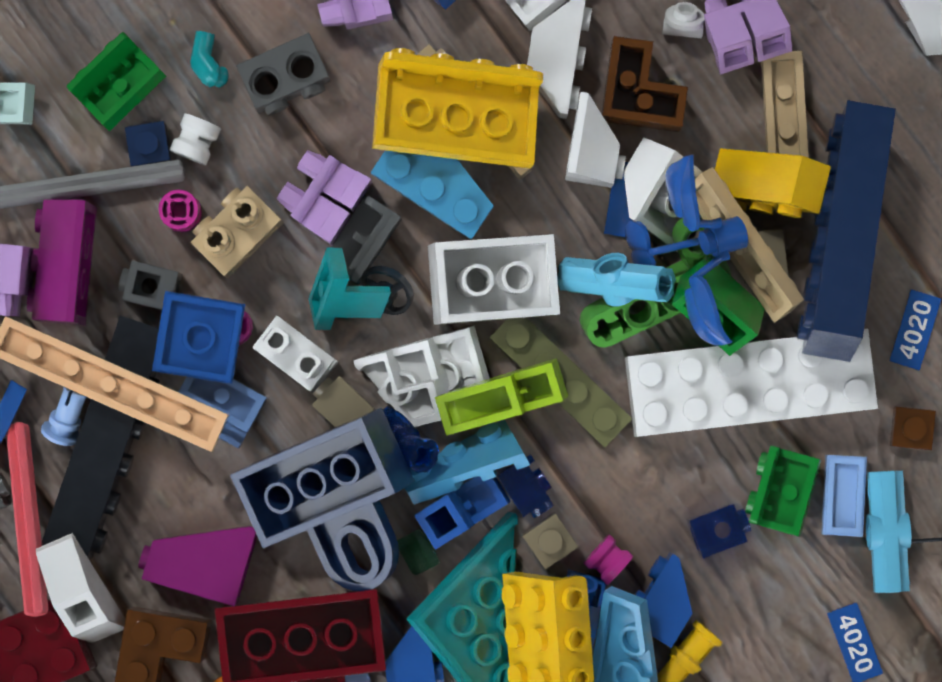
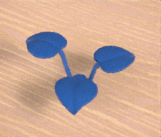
M688 155L668 167L665 175L667 192L676 216L683 218L684 225L692 232L699 230V228H704V230L699 232L697 238L651 248L646 226L640 221H630L625 226V237L629 248L632 250L631 259L633 264L657 266L654 258L655 255L700 245L704 254H712L715 257L689 277L691 288L685 290V303L692 327L699 337L713 345H726L733 341L729 339L722 327L712 290L703 276L721 262L730 260V252L746 248L748 246V233L745 224L738 216L726 220H721V218L700 220L694 177V155Z

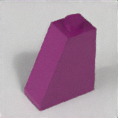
M253 525L155 539L152 541L151 547L145 545L142 550L138 568L144 570L141 579L235 606L239 602L258 536Z

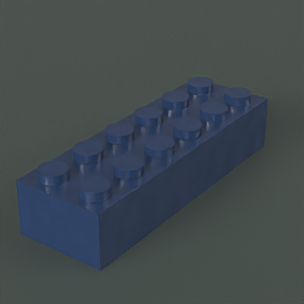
M847 100L843 113H835L832 128L828 132L825 152H829L827 165L831 166L820 213L815 214L814 226H818L816 238L811 243L808 263L812 264L810 277L806 278L803 292L804 301L809 303H806L804 315L800 317L797 339L804 340L802 354L850 362L863 339L896 108Z

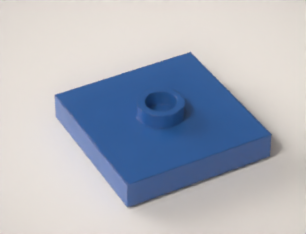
M165 291L152 371L232 384L245 304Z

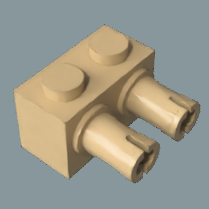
M248 186L242 191L237 187L230 192L221 202L224 209L214 219L207 216L192 232L196 237L191 243L226 278H229L284 224Z

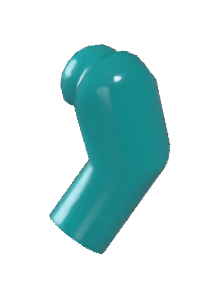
M196 31L190 66L202 84L208 87H223L228 81L229 73L226 67H219L218 63L211 56L215 34Z

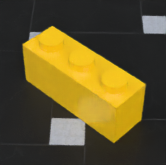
M723 148L719 150L715 171L727 184L729 191L744 212H746L747 206H750L749 210L767 215H773L774 209H778L777 213L793 218H801L802 212L820 213L831 169L829 165L801 155Z

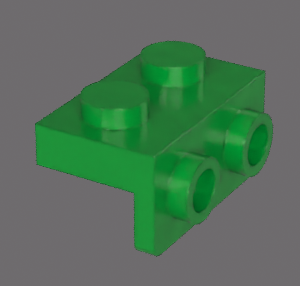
M122 32L114 40L110 41L103 51L85 68L76 74L75 78L67 84V89L110 132L167 76Z
M770 445L768 453H761L757 465L756 475L761 476L758 491L752 490L747 501L745 513L751 515L749 523L800 537L821 460Z

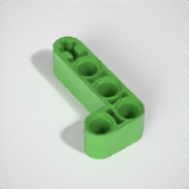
M683 218L673 227L672 237L674 243L687 240L689 234L692 233L684 225ZM699 228L696 231H703L704 228ZM700 245L677 250L681 261L666 268H672L676 278L675 283H678L680 276L705 257L709 256L712 259L715 257L712 254H704ZM723 261L720 264H718L731 276V272L726 261ZM671 297L668 302L643 300L645 301V307L641 312L634 315L629 314V308L634 302L639 301L638 299H634L622 306H609L601 298L583 309L579 321L581 328L593 344L598 347H609L681 312L672 305L674 297ZM616 311H618L623 318V320L620 322L618 321V317L614 313ZM601 319H604L603 323L605 327L601 330H598L597 322Z

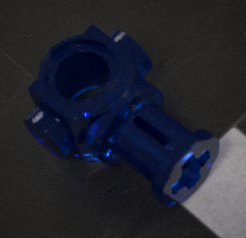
M386 406L383 409L384 414L408 467L416 473L428 472L438 460L439 447L437 443L430 438H421L418 430L402 413Z

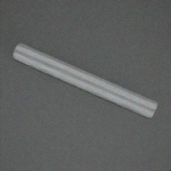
M172 160L0 186V209L43 203V200H63L182 182L185 179L184 166L180 160Z

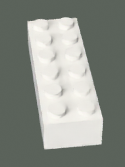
M864 329L863 339L850 362L802 354L804 340L797 339V337L748 342L731 356L719 346L625 357L634 437L878 409L869 331Z

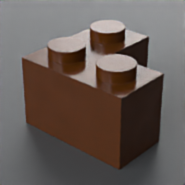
M613 36L601 112L605 121L608 123L679 132L683 127L688 87L648 81L654 41Z
M134 606L127 609L115 682H161L165 657L195 663L203 662L206 657L212 620Z

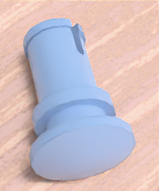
M63 387L56 410L50 413L49 420L45 421L41 426L43 436L59 445H75L79 435L78 429L81 425L79 416L87 397Z

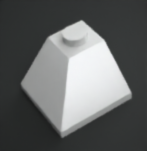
M580 92L565 180L612 188L614 179H622L626 156L619 155L620 143L589 93Z
M643 137L624 170L629 218L643 223L648 232L664 244H673V227L682 218L676 216L672 209L665 175L668 167L682 159L683 156L676 150ZM694 165V177L696 179L702 171Z

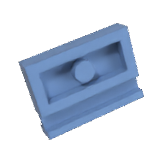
M186 377L178 391L183 395L229 414L219 438L236 448L241 447L243 440L267 400V397L235 379L230 384Z

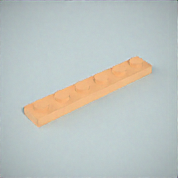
M5 316L1 324L0 359L210 452L214 451L229 414Z

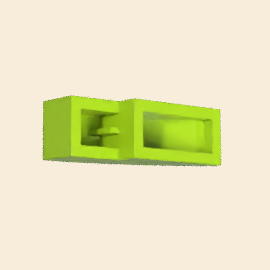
M556 358L435 397V401L447 436L562 402L568 397V393Z

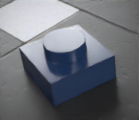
M164 121L125 127L131 167L172 161L167 128Z

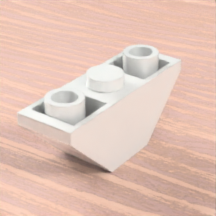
M570 0L532 29L527 65L533 67L534 71L543 73V83L539 87V92L559 118L567 119L569 109H577L580 86L573 85L575 70H583L586 47L579 46L581 31H589L592 8L585 7L586 0Z
M73 533L36 548V556L52 605L72 637L94 643L124 630L125 617Z

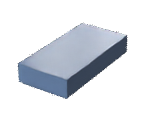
M825 455L822 535L863 537L867 457Z

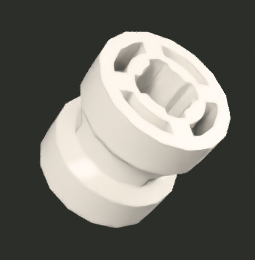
M184 113L180 123L182 128L181 134L173 140L170 151L206 166L211 155L209 147L211 142L217 140L221 128L208 121Z

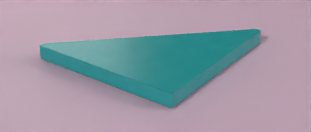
M507 512L407 618V621L457 682H509L508 645L505 640V605L502 600V574L515 572L516 549H513L514 527L518 525V516L513 512Z

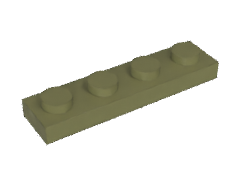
M527 318L507 319L489 337L521 369L557 358L568 393V397L558 404L604 448L632 420L614 400Z

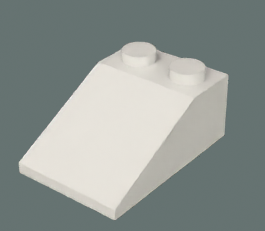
M554 234L435 242L428 245L434 325L560 314Z

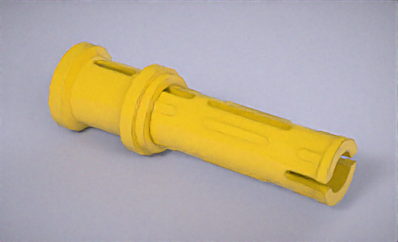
M695 620L692 623L694 628L679 646L674 645L670 649L669 655L671 658L657 674L658 682H683L690 673L692 675L698 673L701 670L700 664L715 646L720 647L723 642L702 623Z

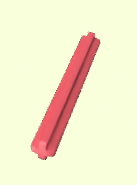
M15 422L10 425L6 433L23 606L25 615L37 617L47 614L49 609L46 584L36 556V548L41 547L42 542L30 428L28 424Z

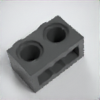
M309 33L236 65L258 114L266 111L268 116L288 108V101L302 95L304 99H309L326 90L324 84L331 82ZM303 59L310 60L314 63V71L309 77L301 79L293 75V67L296 62ZM273 76L278 80L277 89L272 94L262 95L257 92V83L262 77Z

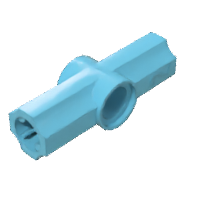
M619 252L606 254L598 260L565 257L558 265L557 280L560 290L601 295L609 306H622L634 299L668 302L674 295L676 278L672 268L629 263L627 257Z
M903 471L867 472L869 514L866 515L865 528L867 546L871 550L873 592L893 593L910 591L907 549L911 547V523L909 514L905 512Z

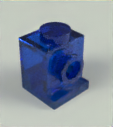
M531 454L526 456L529 464L535 461ZM512 465L497 475L523 517L531 513L535 519L554 506L546 493L552 486L540 468L532 472L529 466L517 470L515 465Z
M733 503L686 519L699 556L703 559L748 542L745 533L752 531L744 509L736 511ZM720 522H725L729 526V533L725 537H718L715 533V527Z

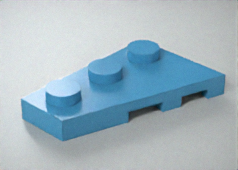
M385 150L371 171L373 176L470 240L473 239L494 208L493 204L458 159Z
M504 419L496 423L484 425L476 434L461 442L450 443L442 452L435 456L410 465L409 469L415 482L405 487V490L415 505L458 490L464 480L481 477L482 481L497 477L496 469L514 464L518 470L530 466Z
M613 586L604 591L593 653L594 682H658L646 599Z

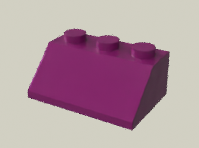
M43 200V209H37L35 232L40 233L39 249L34 248L31 255V272H36L35 288H29L27 296V311L32 312V320L86 326L97 207L86 200Z

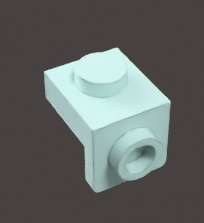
M0 83V124L32 125L35 85L29 83Z

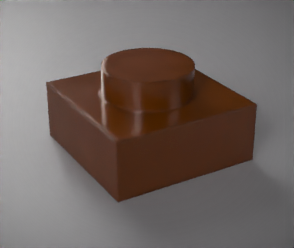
M895 406L893 408L890 446L932 450L936 411Z

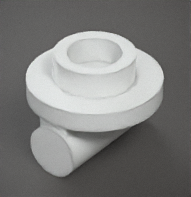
M677 3L669 7L665 12L662 34L702 39L705 20L704 13L692 3Z

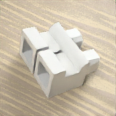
M279 316L273 319L252 347L312 393L321 385L338 363L337 360L308 340Z

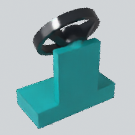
M327 247L308 298L315 330H331L335 318H381L383 313L389 315L402 314L412 304L414 293L409 281L401 273L386 266L369 268L362 276L360 286H347L349 275L343 249ZM372 274H383L393 278L397 283L393 285L386 281L376 283L367 277ZM403 288L406 293L407 303L401 307H394L393 302L398 295L397 292Z

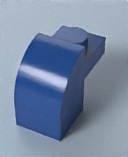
M473 477L462 484L458 490L447 493L414 516L436 550L511 501L496 477L486 481H482L481 477Z

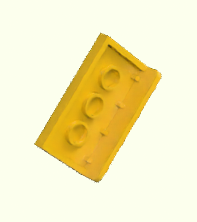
M406 48L392 49L391 52L384 53L378 64L372 149L531 169L535 162L539 87L543 83V73L534 71L533 67L525 64H514L510 67L496 66L493 61L487 59H473L470 62L455 60L449 54L438 53L429 57L415 55L414 51Z
M516 571L502 574V600L505 605V640L508 645L509 682H594L586 578L577 575L559 578Z

